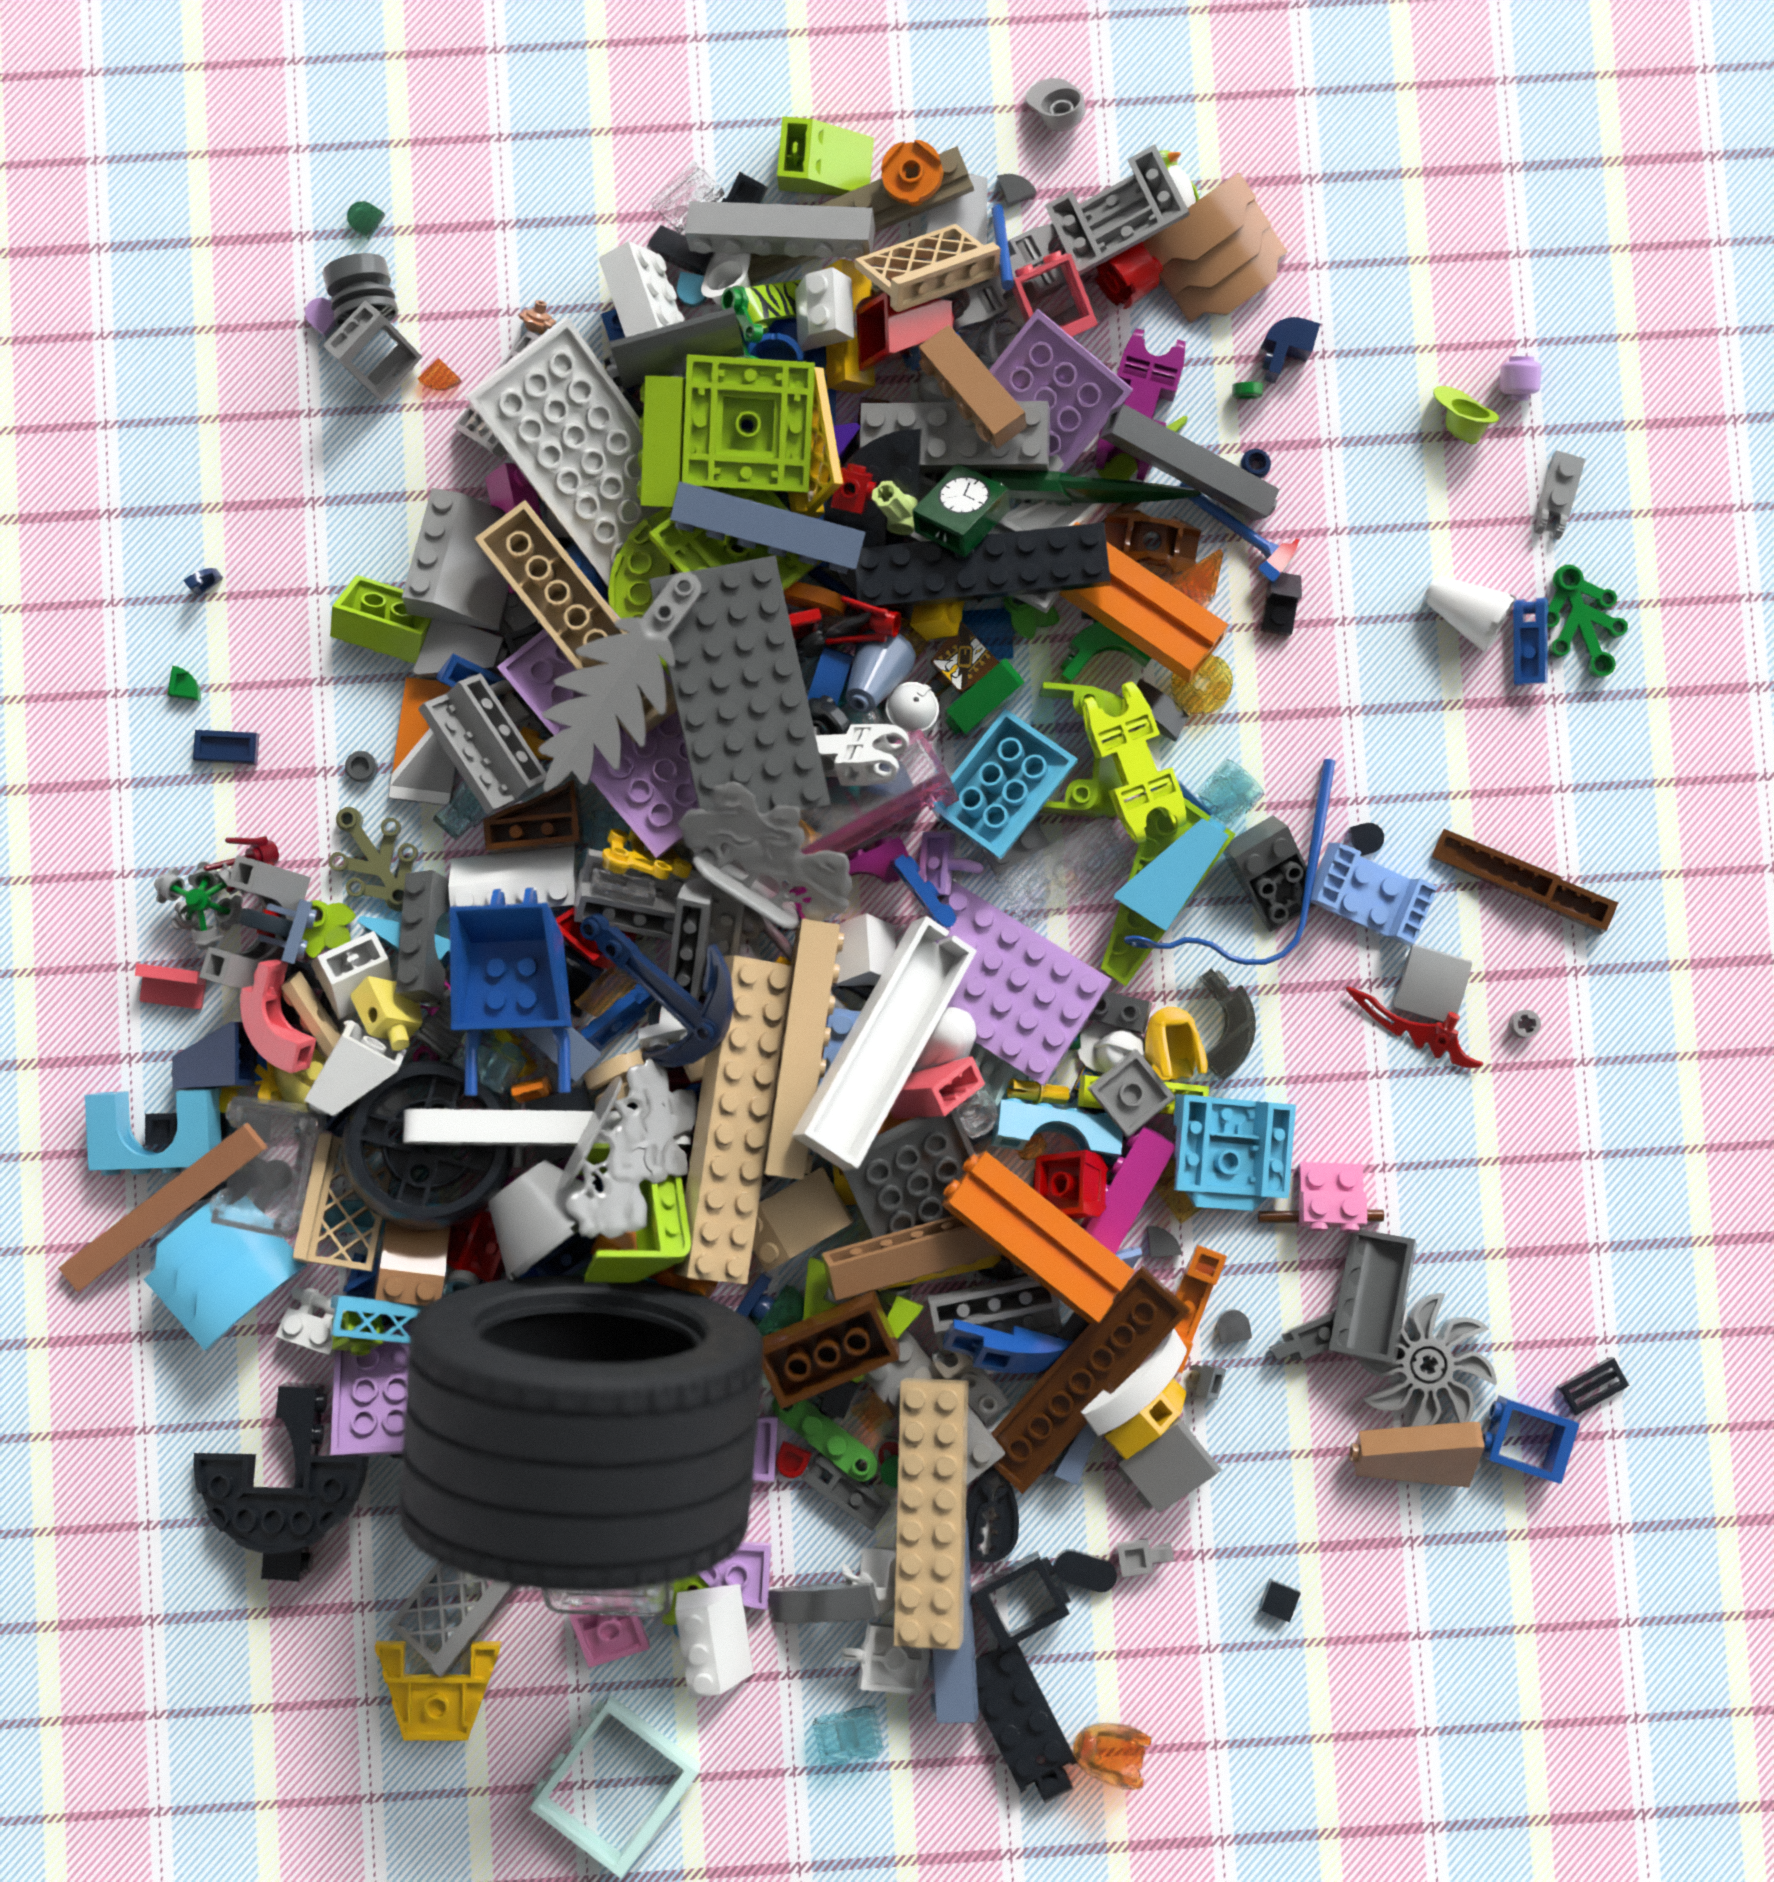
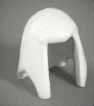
M948 1007L944 1010L914 1065V1072L968 1057L976 1038V1025L968 1012L954 1007Z

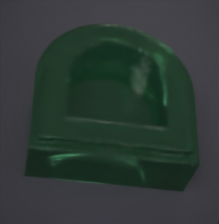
M366 201L355 202L347 211V221L351 228L367 240L370 239L385 217L383 211Z

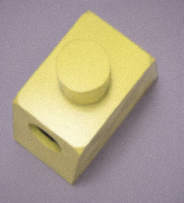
M367 976L350 994L361 1021L370 1036L388 1039L391 1049L394 1051L404 1050L410 1045L409 1038L421 1027L423 1022L420 1003H414L397 994L395 981Z

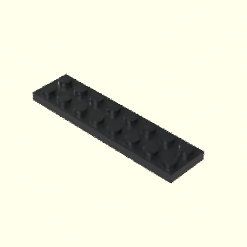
M1104 522L987 534L966 557L932 540L861 548L855 570L858 601L883 609L1111 585Z

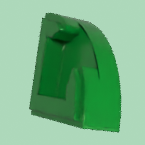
M172 665L167 695L173 698L201 702V690L196 679L186 670Z

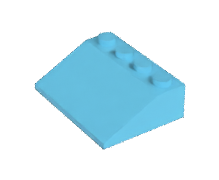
M1005 708L928 806L938 819L999 859H1002L1079 760Z

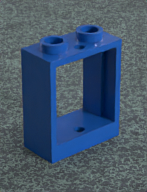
M1499 1395L1497 1402L1494 1401L1489 1410L1491 1422L1488 1431L1482 1434L1485 1448L1481 1456L1490 1461L1562 1484L1580 1423ZM1512 1410L1555 1423L1542 1468L1499 1454Z

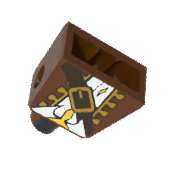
M961 621L958 635L948 637L931 659L930 664L938 673L926 685L931 687V691L937 698L950 686L958 695H961L993 669L999 661Z

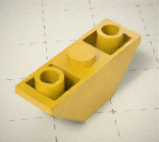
M1173 1377L1163 1391L1149 1405L1122 1425L1107 1432L1104 1437L1124 1460L1130 1458L1159 1438L1182 1412L1187 1392Z

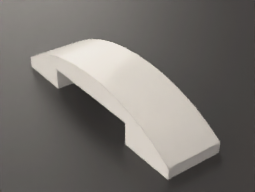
M1175 1329L1152 1352V1355L1112 1394L1103 1390L1081 1411L1096 1435L1100 1436L1134 1417L1149 1405L1174 1377L1187 1351Z

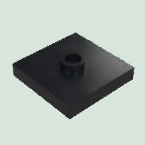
M587 1087L572 1090L571 1093H559L524 1102L525 1108L528 1111H592ZM534 1146L538 1164L544 1160L549 1162L569 1157L576 1148V1146Z

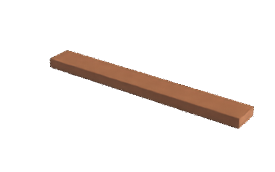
M247 1122L58 1267V1269L75 1290L79 1292L267 1148L266 1144Z

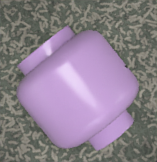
M1511 356L1508 362L1501 365L1499 389L1501 393L1510 395V401H1529V395L1538 393L1541 384V364L1534 361V356Z

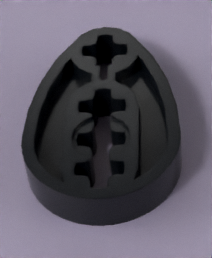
M990 1468L981 1475L966 1498L969 1555L981 1562H996L1007 1557L1014 1549L1018 1540L1019 1515L1014 1490L1011 1483L995 1468ZM993 1475H998L999 1481L1004 1482V1484L997 1487V1491H995L994 1498L992 1499L991 1487L989 1484H986V1480H992ZM989 1507H994L995 1513L1000 1514L999 1518L995 1517L992 1520L993 1529L997 1530V1533L991 1534L990 1543L995 1548L989 1549L988 1554H982V1548L977 1547V1545L984 1542V1533L979 1531L980 1527H986L987 1521L986 1516L981 1514L982 1512H987Z

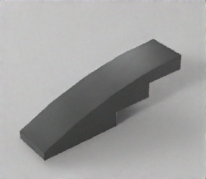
M827 1582L769 1590L774 1622H841L872 1619L881 1614L874 1582L850 1585V1582L827 1585Z

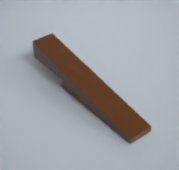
M1443 829L1431 858L1601 934L1607 931L1619 902L1562 880L1561 876L1447 829Z

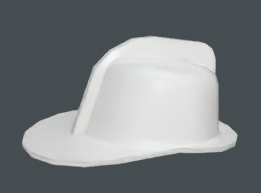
M716 252L710 259L701 286L703 296L712 298L718 305H721V297L726 288L735 285L744 288L750 287L748 268L751 253L732 255L726 252Z
M1099 1023L1089 1026L1081 1033V1048L1077 1050L1080 1060L1087 1067L1094 1071L1105 1073L1135 1048L1144 1057L1145 1040L1133 1031Z

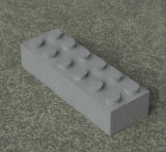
M1016 401L1025 412L1027 428L996 449L990 441L985 443L980 438L975 429L976 425L971 419L965 420L956 407V402L861 403L860 448L885 434L906 429H922L920 473H949L957 464L975 470L978 473H988L990 470L1049 471L1050 407L1048 401Z

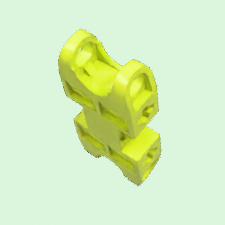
M1130 681L1122 684L1124 699L1121 700L1122 709L1116 717L1107 715L1102 708L1099 709L1093 697L1082 701V714L1085 731L1095 758H1102L1110 754L1112 756L1122 786L1108 792L1123 827L1136 844H1140L1146 841L1144 828L1147 827L1146 818L1151 810L1156 808L1162 811L1165 817L1169 816L1175 828L1186 825V810L1183 794L1173 767L1160 771L1156 769L1146 740L1158 736L1160 733L1150 706L1138 687ZM1144 724L1143 727L1128 732V730ZM1114 735H1118V737H1116V738L1110 739V740L1105 741V742H1103V743L1101 742V741L1104 740V739H1107V738L1112 737V736H1114ZM1166 783V785H1164V786H1162V787H1159V788L1154 789V790H1152V791L1150 790V789H1153V788H1155V787H1158V786L1163 785V784ZM1137 794H1140V795L1137 796V797H1134V798H1132V799H1129V800H1127V801H1124V800L1127 799V798H1130V797H1132V796H1135V795H1137Z

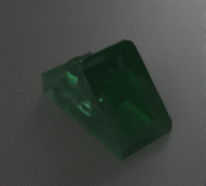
M786 1285L757 1326V1330H759L762 1337L802 1321L805 1298L794 1286Z

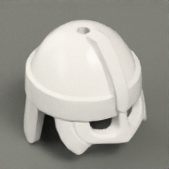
M914 682L900 684L889 693L880 710L878 724L895 725L902 728L909 737L907 748L922 744L936 724L939 705L936 696L931 691V687ZM896 736L886 737L892 744H902V741Z
M889 1548L864 1549L861 1552L860 1576H854L850 1568L842 1564V1576L845 1582H850V1585L874 1582L880 1615L887 1613L895 1604L896 1550Z

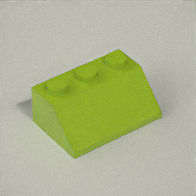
M356 575L332 606L330 637L416 664L432 619L407 614L402 599L403 589Z

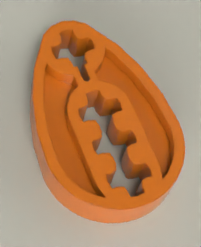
M802 582L794 583L783 592L786 604L799 608L805 607L807 610L819 608L820 614L844 617L848 604L841 601L843 595L826 588Z

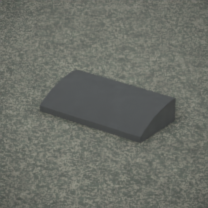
M734 307L609 342L623 389L645 384V376L670 377L686 372L687 354L736 358L744 356Z
M1359 1229V1232L1351 1233L1329 1351L1395 1367L1417 1250L1415 1239Z

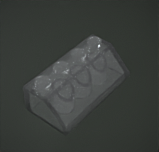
M1103 815L1000 872L994 879L1017 920L1031 929L1130 874L1131 867L1118 836L1106 815Z

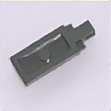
M1336 1310L1288 1329L1287 1332L1281 1334L1284 1341L1269 1347L1273 1359L1280 1360L1290 1355L1292 1361L1304 1360L1328 1350Z

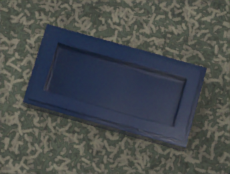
M195 730L193 760L196 762L258 765L260 734L253 732Z

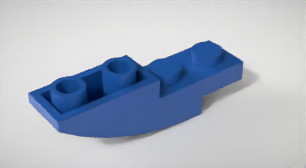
M954 1319L943 1338V1349L972 1356V1367L1005 1373H1036L1048 1371L1073 1342L1014 1326L1010 1334Z

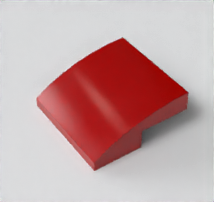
M483 1210L472 1219L450 1227L446 1264L457 1270L470 1271L478 1278L487 1282L500 1280L504 1264L491 1212Z

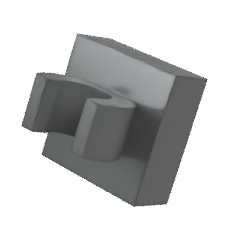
M1191 1365L1190 1369L1199 1372L1200 1378L1197 1383L1187 1381L1186 1385L1191 1389H1196L1195 1395L1218 1400L1226 1369L1215 1365Z

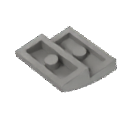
M1417 944L1412 945L1402 969L1403 976L1393 1000V1006L1444 1022L1449 1012L1458 1014L1473 962Z

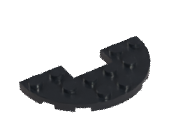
M922 429L900 430L878 437L853 454L842 468H847L848 463L865 466V472L873 474L872 482H876V488L882 481H892L902 493H919ZM850 483V489L855 492V485ZM833 494L827 499L824 521L864 531L865 536L862 548L887 545V517L874 501H868L866 512L859 514L832 508ZM848 568L847 574L837 572L845 585L857 596L855 570ZM914 606L888 610L900 612L901 618L911 619Z
M194 1453V1478L197 1492L202 1494L208 1508L206 1513L220 1532H225L236 1541L237 1545L251 1551L267 1554L289 1553L311 1547L322 1541L347 1518L362 1491L368 1470L369 1456L305 1455L303 1488L254 1487L256 1454Z

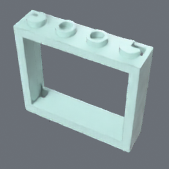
M610 1695L604 1703L599 1700L588 1715L592 1719L585 1729L580 1726L569 1741L573 1746L565 1755L560 1752L550 1766V1769L554 1772L548 1780L545 1781L541 1778L532 1790L531 1795L534 1796V1799L529 1809L622 1879L699 1774L701 1763ZM609 1714L682 1768L621 1852L548 1797Z

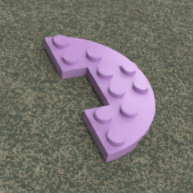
M777 1416L758 1417L753 1480H775ZM742 1542L741 1547L729 1559L699 1575L710 1587L740 1584L744 1606L767 1610L771 1543Z

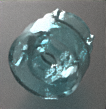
M1225 759L1206 780L1207 784L1198 793L1203 805L1226 824L1230 822L1233 824L1243 813L1246 814L1265 795L1259 783L1245 769L1229 759Z

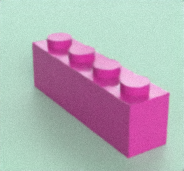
M1143 1125L1140 1131L1136 1130L1129 1137L1126 1143L1130 1147L1129 1152L1125 1158L1120 1156L1110 1171L1115 1176L1110 1185L1106 1184L1105 1204L1107 1208L1100 1217L1084 1218L1080 1224V1227L1084 1228L1087 1233L1113 1254H1116L1175 1150L1174 1141Z

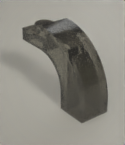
M1210 968L1197 978L1220 1004L1224 1014V1029L1219 1040L1205 1053L1208 1068L1219 1081H1224L1241 1066L1248 1056L1255 1038L1256 1019L1251 999L1244 987L1240 984L1229 990L1227 986L1230 982L1219 970L1214 972Z

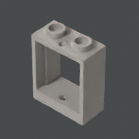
M366 300L323 345L329 353L381 402L422 359L419 352ZM382 328L397 346L366 377L351 361Z

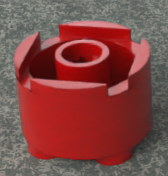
M1143 241L1092 269L1097 268L1099 276L1095 280L1103 294L1116 306L1120 303L1124 304L1123 309H1129L1157 288L1159 285V274L1163 272L1160 261L1154 256L1151 257L1144 247Z

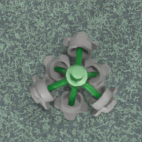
M208 861L199 862L196 872L188 877L189 884L194 887L189 892L184 890L185 882L182 878L178 877L179 870L176 868H170L167 874L158 876L154 882V887L157 891L156 900L159 903H165L167 899L175 901L180 896L185 897L186 902L179 901L175 904L176 915L172 919L171 925L175 930H190L192 937L186 939L187 944H196L197 949L208 950V947L213 948L217 945L216 941L225 939L224 934L218 935L215 925H206L205 915L207 909L215 910V918L221 922L220 927L222 930L228 931L231 926L239 923L243 910V898L241 896L235 895L232 900L224 898L218 904L212 902L211 898L215 893L222 889L226 890L228 887L232 869L225 862L222 864L223 871L211 870L207 872L203 868L210 863ZM235 889L232 892H228L230 895L234 894L237 891H240L242 895L246 893V891L241 889Z

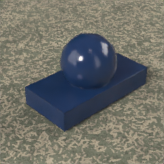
M765 1271L762 1272L736 1309V1312L745 1317L749 1316L750 1320L757 1325L766 1326L771 1324L778 1315V1305L771 1296L763 1293L772 1281L773 1276Z

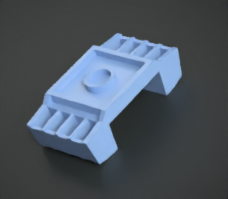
M1329 842L1316 872L1310 902L1377 934L1408 946L1414 945L1438 887L1421 878H1407L1360 856L1361 851L1350 846Z

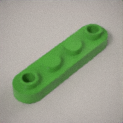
M774 1397L772 1408L775 1415L850 1477L857 1481H867L875 1475L879 1465L876 1454L835 1420L820 1413L819 1407L809 1399L793 1404V1409L786 1411L784 1408H780L776 1397ZM863 1459L867 1462V1469L865 1471L857 1469V1460Z

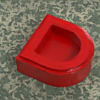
M783 1440L776 1458L777 1470L787 1478L799 1477L806 1470L812 1451Z

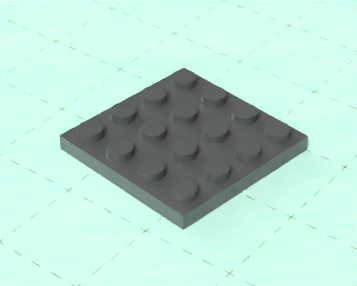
M954 1108L945 1116H917L876 1136L859 1167L842 1171L872 1237L876 1238L954 1216L941 1205L946 1198L943 1192L953 1179L957 1181L965 1172L961 1169L963 1164L975 1152L958 1112Z

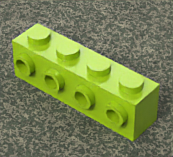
M645 376V384L641 385L640 398L641 402L644 403V416H641L639 421L640 435H643V448H640L638 452V465L642 468V478L637 484V497L641 500L640 506L673 508L679 481L682 482L686 378Z

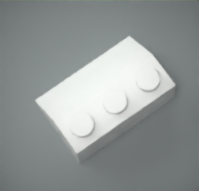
M735 1584L677 1592L675 1613L689 1699L721 1695L753 1674L741 1585Z

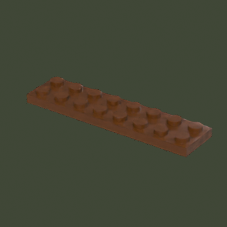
M1141 1266L1126 1283L1121 1292L1116 1294L1112 1300V1305L1100 1322L1090 1323L1068 1349L992 1431L991 1435L1005 1451V1455L992 1466L1022 1494L1088 1423L1081 1411L1103 1390L1112 1394L1137 1370L1191 1310L1144 1266Z

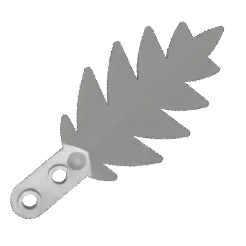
M689 572L676 574L642 618H624L615 621L614 625L616 628L628 633L603 637L576 649L577 655L605 663V665L583 668L555 679L554 683L556 686L587 696L564 701L542 713L544 719L570 727L547 740L538 749L541 754L553 758L544 782L543 790L545 792L556 788L572 772L583 785H587L593 766L594 744L612 768L616 771L619 770L621 740L617 717L640 747L645 746V718L639 688L661 716L665 715V681L659 655L670 667L675 666V657L668 638L700 597L701 584L694 574ZM682 583L691 585L690 590L687 592L679 591V586ZM667 608L671 611L670 616L667 618L659 616L662 609Z

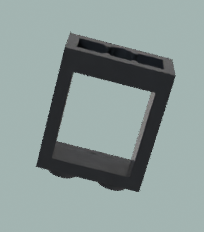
M1038 1551L971 1587L972 1594L1003 1651L1070 1614L1066 1604L1070 1603L1071 1600L1063 1585L1056 1586L1051 1577L1056 1572L1047 1556L1041 1558ZM1037 1568L1057 1607L1009 1632L989 1594Z

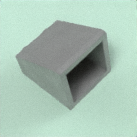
M1179 1417L1159 1438L1130 1458L1124 1460L1121 1455L1115 1458L1120 1465L1116 1471L1127 1485L1133 1481L1140 1490L1136 1494L1139 1500L1148 1510L1153 1506L1158 1513L1222 1471Z

